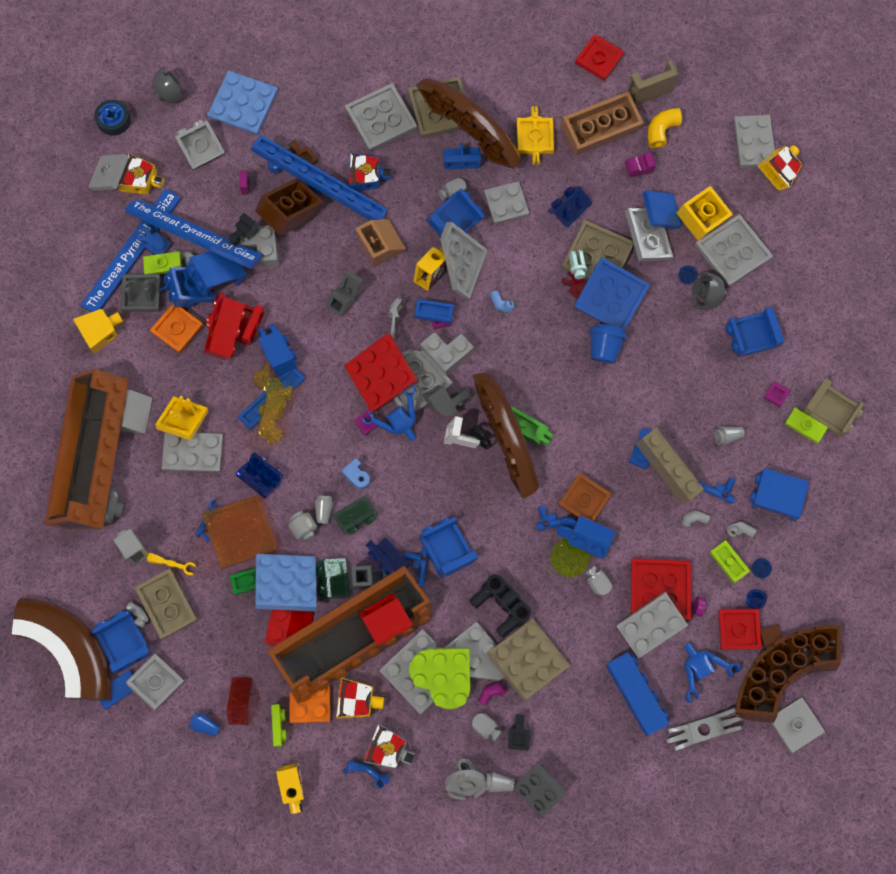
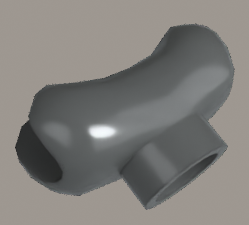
M110 488L103 526L112 524L115 517L121 518L122 511L125 508V503L119 502V492L113 488Z

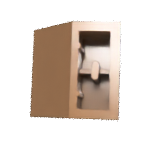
M389 219L370 220L355 228L356 237L374 267L406 251L404 244Z

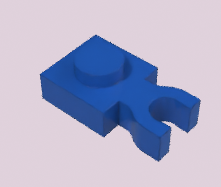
M145 226L141 229L145 233V237H141L138 234L135 237L136 240L145 242L146 246L144 248L153 255L164 254L171 244L157 232L151 235Z

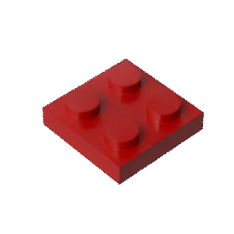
M594 34L575 60V64L605 81L624 56V51Z
M759 609L718 610L720 650L762 649Z

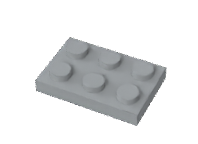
M770 115L734 117L740 168L758 167L757 165L775 150Z
M628 208L625 214L639 262L671 260L673 254L665 228L650 225L646 208Z
M165 432L162 470L220 472L223 434L195 433L190 441Z
M663 592L617 623L616 626L639 659L687 627L688 624L667 593Z

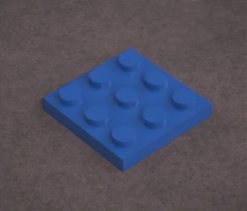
M601 257L573 307L605 325L619 327L625 331L650 284Z

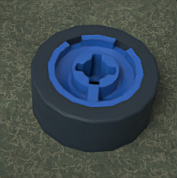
M106 100L98 105L95 110L94 119L99 130L104 134L117 136L128 129L131 117L127 107L121 101Z

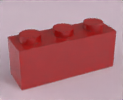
M226 297L217 301L203 351L204 354L222 360L229 359L234 355L236 348L234 343L240 334L239 325L245 316V304Z

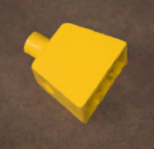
M103 309L73 319L93 354L118 336L114 327L123 322L118 312L107 317Z

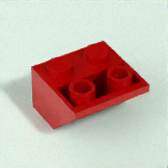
M394 593L358 612L377 645L388 642L392 636L407 631L409 626L413 625Z

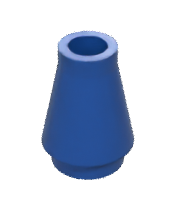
M195 712L189 725L193 729L192 731L216 736L221 726L202 712Z

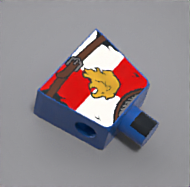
M355 153L350 154L349 187L356 191L379 189L380 179H390L391 168H380L379 158Z

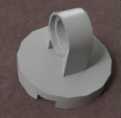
M465 758L460 759L455 764L454 773L445 780L447 793L454 799L467 800L466 796L474 795V798H476L486 790L485 776L475 771L472 762ZM460 765L464 766L467 770H462Z

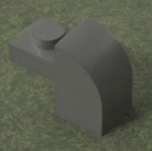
M350 270L346 271L340 286L331 293L326 307L342 317L362 292L360 288L364 280Z
M440 385L422 394L426 403L433 411L447 416L457 414L458 411L455 406L464 404L466 399L470 397L466 389L459 388L449 395L445 387Z
M353 566L348 569L350 590H366L387 577L386 567Z

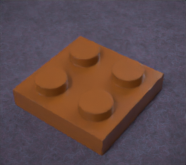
M579 473L558 506L576 518L581 516L594 522L612 493Z

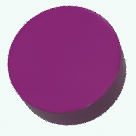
M697 596L694 600L692 614L701 617L706 608V599Z

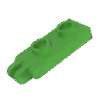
M511 406L523 436L538 445L543 443L548 446L550 441L544 437L552 439L554 436L548 432L549 428Z

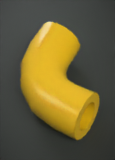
M680 108L662 111L651 120L647 135L650 148L665 146L667 144L665 131L670 127L681 126L682 115Z

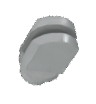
M460 178L446 183L438 191L441 200L448 199L459 189L466 190V183Z
M593 566L585 572L587 575H590L587 579L588 584L595 594L605 595L611 591L612 583L602 570L596 572L597 568Z
M483 713L477 714L472 721L473 729L483 738L488 740L492 737V740L496 742L502 734V731L497 730L499 725Z

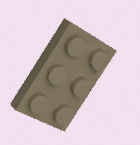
M170 568L134 587L161 640L198 621Z

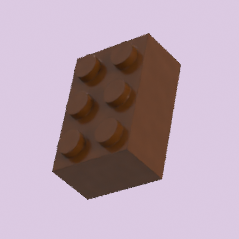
M296 178L262 195L255 212L281 236L316 217L323 201L302 180Z

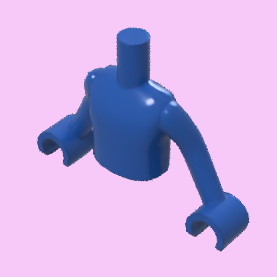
M410 384V387L413 389L412 393H408L404 388L409 414L401 405L386 415L392 427L374 418V414L369 411V415L372 419L367 420L363 416V422L365 424L373 423L392 434L405 433L410 441L416 439V435L411 430L416 421L413 404L415 386Z
M691 643L686 644L684 648L690 657L684 664L689 684V691L685 694V700L688 703L692 702L690 694H693L696 699L699 698V693L695 690L694 675L699 681L715 671L709 659L724 667L727 675L730 677L734 676L731 668H735L736 672L739 673L741 670L740 666L736 663L729 664L708 651L696 652Z

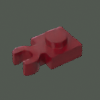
M569 271L568 275L572 279L567 281L565 278H562L561 281L564 285L571 286L569 292L578 299L587 282L583 278L575 279L574 274Z

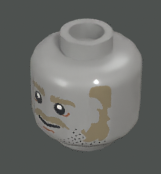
M300 511L289 519L288 527L295 539L308 541L315 536L314 532L317 530V524L309 513Z

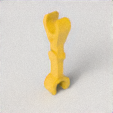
M148 553L146 558L150 563L165 564L168 567L183 569L184 573L188 576L194 575L186 570L188 566L196 567L192 562L182 565L172 560H165L153 553Z

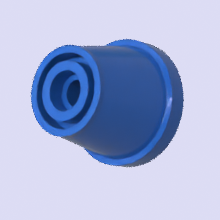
M595 324L589 330V335H591L590 359L615 364L622 344L626 341L627 334L619 327Z

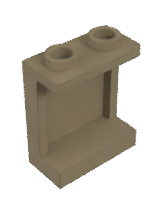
M669 60L666 63L664 73L642 81L638 72L631 74L627 92L629 91L635 106L673 92L679 74L678 69Z
M825 378L803 412L827 426V429L837 436L848 435L854 427L852 424L854 419L858 420L864 412L861 408L865 403L860 402L857 404L832 388L830 386L832 382Z

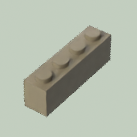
M657 427L635 443L681 504L692 500L704 490Z

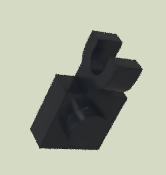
M516 714L515 729H509L508 749L529 751L530 730H524V715Z

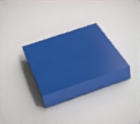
M649 190L642 193L651 226L671 229L682 227L680 217L676 214L678 209L674 194Z

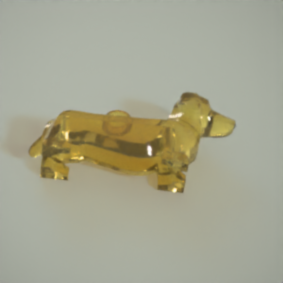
M265 363L261 371L254 373L253 383L267 394L265 403H261L258 414L261 415L258 434L260 437L267 439L270 446H273V441L280 443L282 429L277 428L276 430V423L285 409V399L291 400L293 386L286 388L279 379L270 378L271 367L268 363Z

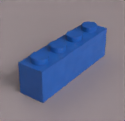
M629 652L609 662L606 668L644 735L647 737L669 724V716L665 709H661L658 705V696L654 691H650L647 685L649 681L645 674L640 673L637 666L639 664L634 655L630 656Z

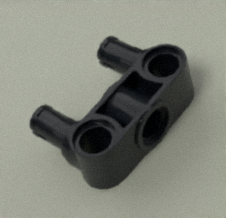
M496 574L489 576L482 584L481 590L469 600L476 609L488 598L492 597L499 606H502L503 611L508 614V619L496 629L502 638L506 637L516 627H521L531 616L529 606L501 576ZM494 580L498 581L500 587L492 589L489 583ZM522 609L527 613V617L521 619L517 617L516 612Z

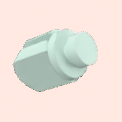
M578 250L577 256L575 251H570L571 273L574 274L575 279L585 278L587 266L585 265L583 251Z

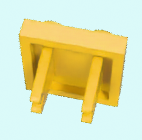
M173 396L156 422V429L191 441L208 414V408L192 403L189 398L184 400L183 396L179 398Z

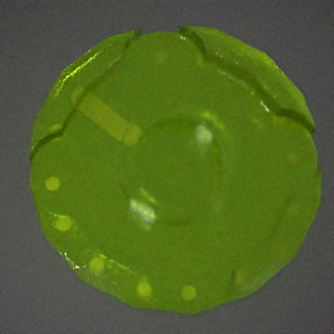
M563 539L557 542L552 549L550 556L551 564L560 575L576 577L582 574L588 567L589 553L569 545V540Z

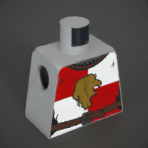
M378 724L364 762L397 769L399 761L411 765L415 754L404 750L407 743L406 740Z

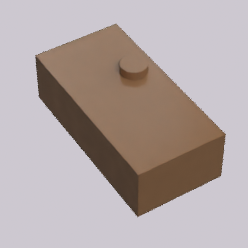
M628 91L563 117L560 126L574 155L577 156L637 132L644 123Z

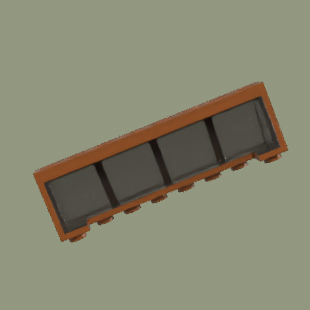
M98 369L89 370L71 377L44 522L45 525L63 529H103L128 379Z
M405 566L267 652L297 704L301 701L305 702L315 692L322 691L334 680L343 678L348 671L362 666L364 661L370 657L378 656L381 650L395 645L403 636L411 635L414 629L420 625L425 626L433 617L431 602ZM394 593L413 625L409 626L407 631L392 636L388 642L377 645L358 612Z

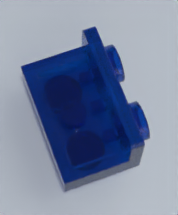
M580 186L568 187L563 192L564 195L551 203L552 207L548 210L550 214L554 213L565 227H569L592 204V201Z
M255 452L251 454L249 461L236 473L239 479L265 499L280 485L283 474L277 468L270 465L262 456Z
M384 538L378 545L372 540L365 545L370 550L368 555L374 561L378 559L382 563L379 567L387 575L389 573L392 574L403 566L406 569L410 566V563L387 538Z

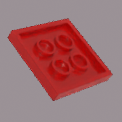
M389 333L344 365L368 408L373 413L403 393L404 388L407 390L410 388V384L414 385L418 382L414 372Z
M632 558L630 615L663 592H666L684 620L690 621L691 561Z

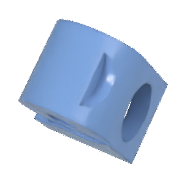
M355 458L342 470V475L356 489L365 490L369 486L370 478L365 471L359 469L361 463Z

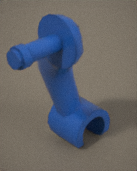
M216 499L210 501V511L196 531V537L202 536L207 543L210 541V538L204 532L209 527L216 512H219L222 508L221 505L217 508L212 507L216 503Z
M350 760L347 762L348 767L343 769L344 774L351 770L362 771L371 775L375 779L376 787L379 789L383 788L384 784L390 782L389 775L380 774L371 765L363 762Z

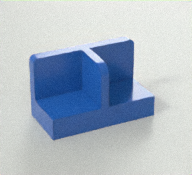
M460 143V148L443 150L444 169L480 168L481 157L479 148H463V143Z

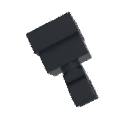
M245 213L239 217L240 220L235 224L237 231L228 237L230 243L235 247L240 243L243 236L249 240L259 231L257 223Z

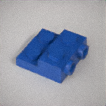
M170 267L164 277L165 285L170 288L169 301L174 303V307H192L194 303L213 302L215 299L212 288H210L208 296L203 297L201 291L197 290L192 276L188 275L186 267Z

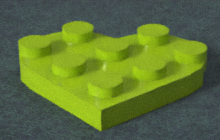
M469 647L422 649L411 659L409 673L414 685L430 690L431 698L435 705L445 709H454L466 703L470 692Z

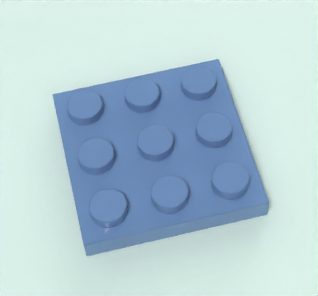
M228 70L207 117L258 135L278 92V87Z
M256 554L255 609L316 611V556Z

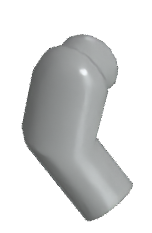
M739 521L731 524L727 528V533L731 537L744 533L753 538L757 529Z
M129 602L126 611L137 616V619L134 621L136 625L144 627L145 623L149 620L146 611L133 602Z

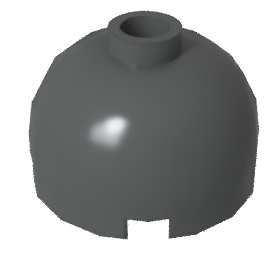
M163 66L153 78V87L156 90L154 95L160 101L164 99L168 103L179 102L188 95V92L186 90L182 92L183 90L180 88L181 85L178 79L170 71L166 73V67Z
M708 272L699 273L701 275L699 280L695 279L692 286V296L696 294V305L693 304V306L697 309L710 310L716 308L726 296V290L719 276ZM698 297H699V298H704L705 301H704V302L699 301Z

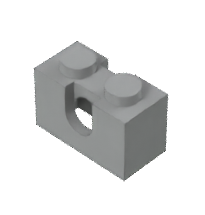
M125 529L117 534L114 542L131 565L135 566L147 558L148 551L131 529Z

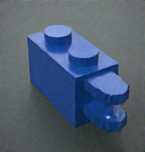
M272 323L269 325L272 333L268 335L263 328L259 329L262 338H259L258 341L276 377L297 368L295 363L297 356L293 349L289 350L288 346L290 343L286 335L282 336Z
M579 516L577 522L563 517L560 520V526L556 529L558 535L569 540V545L601 559L605 558L616 532Z

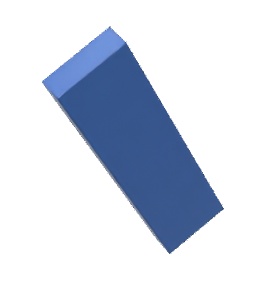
M296 368L282 374L237 416L238 419L249 430H252L303 383L306 378Z

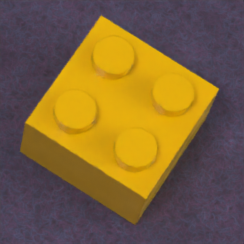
M711 186L683 204L676 213L698 241L726 223L733 215Z

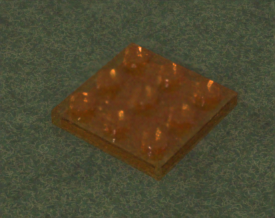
M258 495L202 513L221 569L254 559L256 554H269L278 550Z

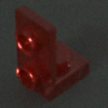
M232 678L227 705L228 724L249 725L248 705L252 678Z

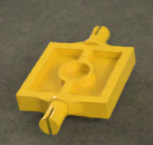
M534 106L531 107L530 117L517 118V150L520 154H531L533 165L535 163L536 165L540 164V154L554 153L553 118L538 116V106H535V112Z

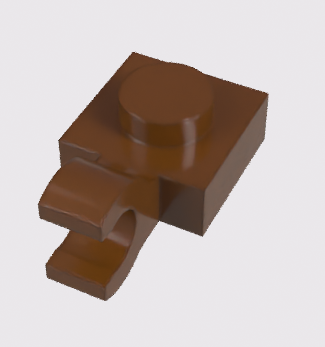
M295 139L289 143L291 146L289 148L298 157L312 165L318 162V158L308 146L302 149Z

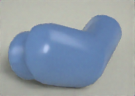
M498 291L490 293L494 307L497 310L505 313L513 310L515 306L513 301L502 300Z

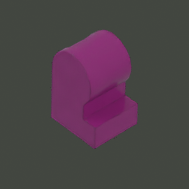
M651 151L639 157H631L625 161L629 177L653 173L656 166Z

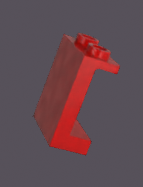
M223 293L220 294L219 298L215 299L213 304L214 310L206 319L208 330H210L217 301L226 297ZM245 304V316L240 321V334L235 341L251 346L265 312L262 306L256 305L254 308Z

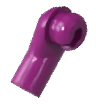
M499 682L487 685L482 691L478 702L486 706L491 696H503L506 693V688Z

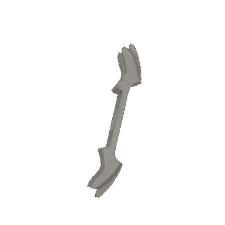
M399 298L392 303L388 312L389 317L392 318L391 336L393 339L395 338L396 323H399L398 313L402 308V305H400L402 299Z
M735 708L693 723L668 729L669 733L684 730L685 733L668 739L667 743L687 739L688 742L674 747L676 751L695 743L741 730V726L724 730V726L737 722L741 718L734 717L721 721V717L735 712ZM701 724L709 726L710 732L708 735L703 736L699 733L698 727Z

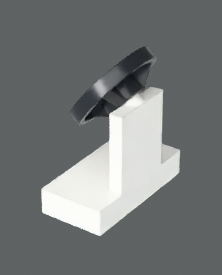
M455 416L447 425L444 444L451 445L454 443L471 448H476L479 445L486 450L492 446L488 436L479 427L474 426L470 429L472 436L460 434L463 418Z

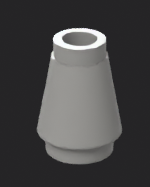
M741 426L719 427L714 432L716 443L723 446L745 436L744 429Z
M317 496V500H315L316 523L328 524L334 504L332 497Z
M494 772L485 774L486 790L489 793L513 791L514 779Z

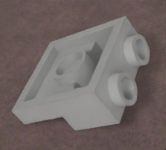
M199 120L192 124V128L188 130L183 128L176 132L175 140L192 170L225 154L207 120L204 122Z

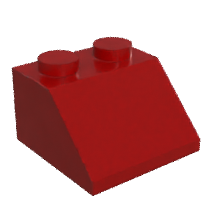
M272 610L264 643L272 647L278 645L313 622L314 614L297 610Z

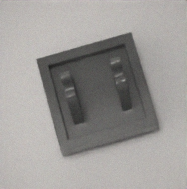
M123 274L122 312L160 311L161 275Z
M537 763L514 786V789L543 817L567 793L561 788L562 785L557 783L546 772L547 769L545 767L542 768Z

